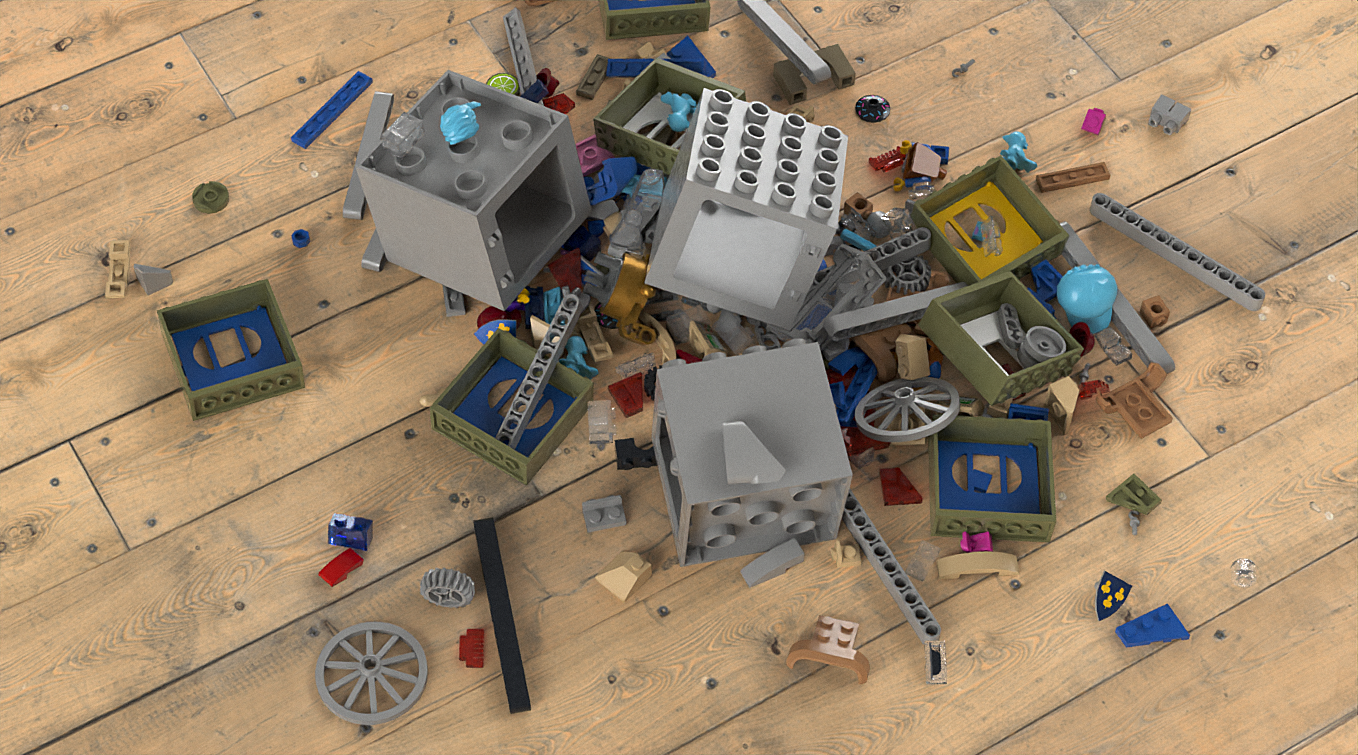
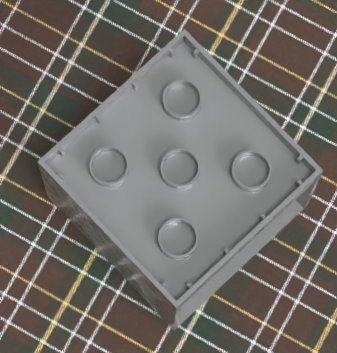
M447 70L355 166L387 261L503 311L507 309L592 212L568 115ZM472 101L480 103L481 106L472 109L476 115V122L479 124V130L476 134L454 145H450V142L445 141L440 124L441 116L447 109Z
M704 88L663 190L644 283L791 330L838 227L848 135L843 134L841 130L834 126L826 125L821 127L808 123L798 114L790 113L784 115L772 111L762 102L754 101L748 103L734 98L728 91L722 89L712 91Z
M793 339L785 342L782 348L766 350L765 346L757 345L745 349L742 355L726 357V354L722 352H715L706 355L702 362L686 364V361L683 359H674L664 363L661 369H657L651 438L680 567L768 552L796 538L800 546L837 538L853 475L818 342L806 344L804 339ZM743 421L786 469L779 482L728 485L723 422Z

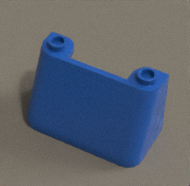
M635 157L609 158L602 161L604 169L597 173L599 183L595 184L594 180L589 176L583 177L590 206L617 197L637 173Z

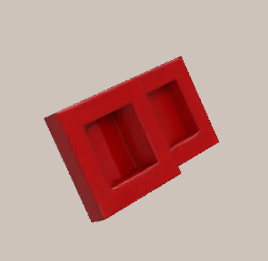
M349 548L331 560L318 575L333 587L347 579L349 572L362 566L364 559Z

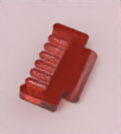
M897 146L896 150L889 151V154L885 152V155L881 154V157L879 155L877 158L870 157L869 164L875 171L882 169L883 172H887L902 166L906 154H902L900 146Z
M467 629L466 636L462 635L459 637V660L466 661L467 668H483L484 666L483 658H473L484 656L483 649H476L484 647V640H482L484 638V629Z

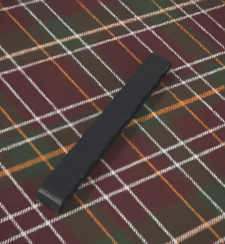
M490 517L473 520L510 714L531 711L494 519Z

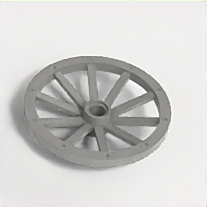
M922 377L915 380L899 379L875 388L861 399L855 410L856 424L864 435L874 440L883 442L917 440L932 435L949 425L959 413L960 398L956 388L941 379ZM922 387L920 390L913 391V388ZM933 390H939L945 393L924 395ZM883 396H886V397L891 398V399H886V400L877 401L878 399H880V398L883 397ZM951 399L949 408L927 402L930 400ZM885 406L864 418L868 409ZM918 406L944 414L932 422ZM891 411L878 429L868 424ZM914 412L925 426L908 430V414ZM897 414H902V431H885Z
M384 622L359 623L336 634L321 651L315 669L316 686L325 706L341 719L361 725L386 723L408 712L423 694L428 677L426 656L419 642L403 628ZM372 633L391 635L392 637L374 655ZM366 634L367 654L363 656L347 640ZM399 639L406 643L413 651L382 660ZM339 646H342L359 662L328 660ZM417 659L419 675L416 677L386 668V666ZM370 666H374V667H375V668L370 669V670L367 669V668L370 667ZM326 668L356 670L329 686H325L324 675ZM382 674L416 685L409 696L403 700ZM360 677L343 707L330 696L329 693ZM377 680L398 704L389 710L377 713L375 681ZM368 681L371 714L350 711L364 684Z

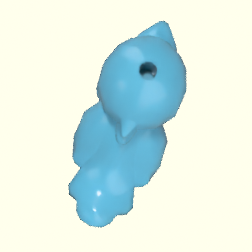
M669 91L663 94L660 98L661 101L670 105L673 112L667 118L670 128L676 132H681L688 128L690 122L687 120V115L695 112L696 101L686 93H683L681 96L678 94L672 95Z
M1015 131L1010 135L1002 137L1008 143L1009 148L1008 150H1002L1000 155H1002L1013 170L1016 168L1019 170L1024 169L1029 173L1037 168L1036 162L1027 159L1023 149H1027L1028 144L1023 133Z
M571 336L565 345L568 355L566 359H559V362L567 368H572L577 374L583 377L586 376L591 380L598 374V369L588 366L582 354H587L586 351L588 350L584 340L580 336Z

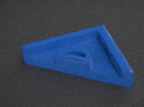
M843 381L829 384L836 407L846 409Z

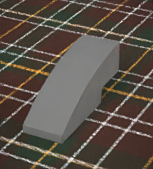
M796 538L764 553L745 566L740 572L749 588L784 574L787 568L804 562V552Z

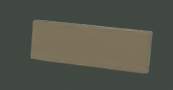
M599 54L596 55L576 90V95L593 100L606 77L608 59L611 58Z

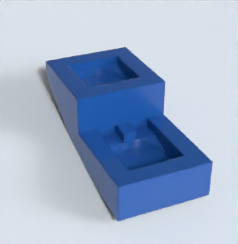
M854 347L839 354L828 365L831 370L843 376L852 366L859 368L869 357L861 348Z

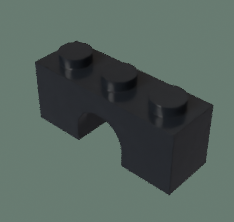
M634 438L614 440L617 470L658 466L653 446L650 449L642 450L635 445Z

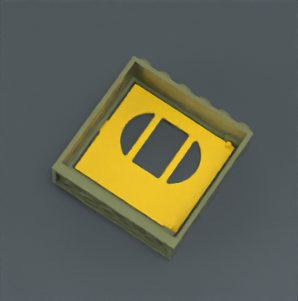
M1001 155L997 158L989 159L981 167H975L971 173L961 175L957 181L947 183L941 190L933 191L927 198L917 200L913 205L914 207L908 222L913 230L921 227L930 230L931 247L929 250L956 283L966 282L968 286L1011 271L1019 280L1031 273V269L1042 261L1047 260L1050 262L1060 256L1069 238V234ZM978 204L990 206L1002 215L1006 226L1004 234L1001 233ZM969 208H973L997 239L982 248H978L953 217ZM947 222L972 252L960 250L949 242L945 234V224Z

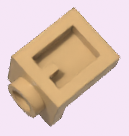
M835 541L834 548H831L832 560H836L837 568L861 565L858 544L840 546V542Z

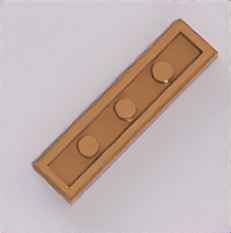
M1105 162L1036 175V181L1041 193L1109 180L1111 175Z

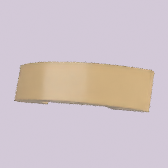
M129 240L110 241V268L108 282H106L105 298H125L129 282L130 242Z
M589 303V306L580 314L577 321L588 352L594 362L613 358L610 346L605 341L597 322L594 308Z
M641 311L637 323L655 331V341L663 351L662 363L664 364L667 361L676 359L675 347L668 332L655 318Z
M969 552L937 560L939 579L959 578L960 574L998 572L999 576L1019 575L1017 556L1008 553Z

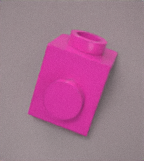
M1098 108L1088 109L1081 130L1099 135L1103 122L1106 120L1104 111Z
M966 531L962 532L963 539L960 540L962 550L966 551V553L993 552L992 535L989 531L972 536Z

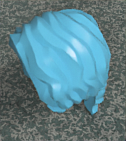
M472 101L447 109L441 116L440 124L445 141L450 142V145H454L476 134L479 130V124L476 122V115L472 109L481 106L480 103Z

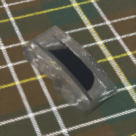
M925 641L926 684H947L945 641Z

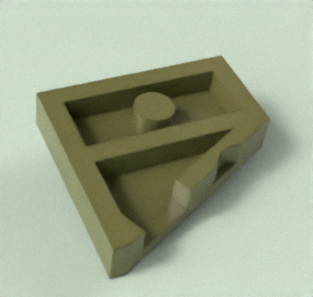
M1132 474L1106 496L1108 502L1148 515L1162 502V499L1135 474Z

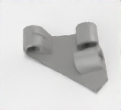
M743 421L723 422L728 485L779 482L786 469Z

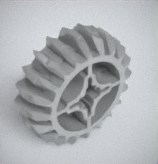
M916 255L882 270V273L887 278L884 282L885 287L889 288L890 286L893 288L897 286L896 293H900V289L903 287L904 295H907L908 289H911L912 293L915 290L925 291L929 286L931 277V266L928 265V260H923V255L919 257Z
M435 568V570L429 569L428 572H425L420 582V591L424 599L429 600V603H435L436 606L455 607L458 609L459 606L466 607V605L471 603L475 594V582L472 581L471 577H467L465 573H460L459 570Z

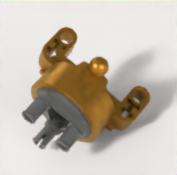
M598 251L594 263L610 268V271L607 275L604 274L602 276L588 269L584 277V281L587 282L582 293L597 298L601 302L600 313L618 320L616 327H619L618 332L622 338L642 346L653 343L656 339L655 331L637 323L639 314L644 308L647 299L654 297L656 294L654 286L644 283L650 253L639 259L627 253H623L620 258L616 256L613 258ZM630 326V330L637 331L639 329L637 334L634 332L627 334V330L624 328ZM643 332L649 333L650 340L648 342L642 339Z

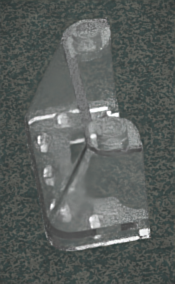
M645 170L628 193L609 237L612 248L643 255L645 243L642 242L640 229L643 220L641 213L643 209L652 211L654 205L659 203L661 205L665 188L662 170Z

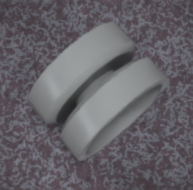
M1035 326L1027 332L1024 341L1017 351V357L1026 369L1065 353L1066 343L1062 336L1053 329L1045 326Z

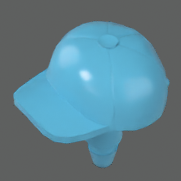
M1083 264L1068 270L1057 286V299L1066 313L1070 326L1072 327L1078 322H1084L1089 326L1090 332L1093 334L1100 333L1109 326L1112 316V305L1118 294L1114 276L1098 264L1095 266Z

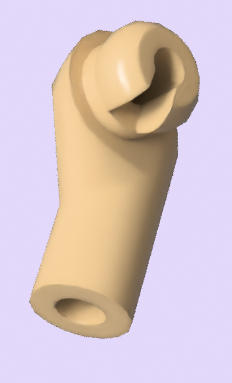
M440 388L436 394L421 396L420 404L425 407H431L445 389Z

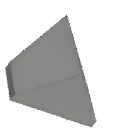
M134 264L133 266L136 278L148 296L173 283L170 270Z

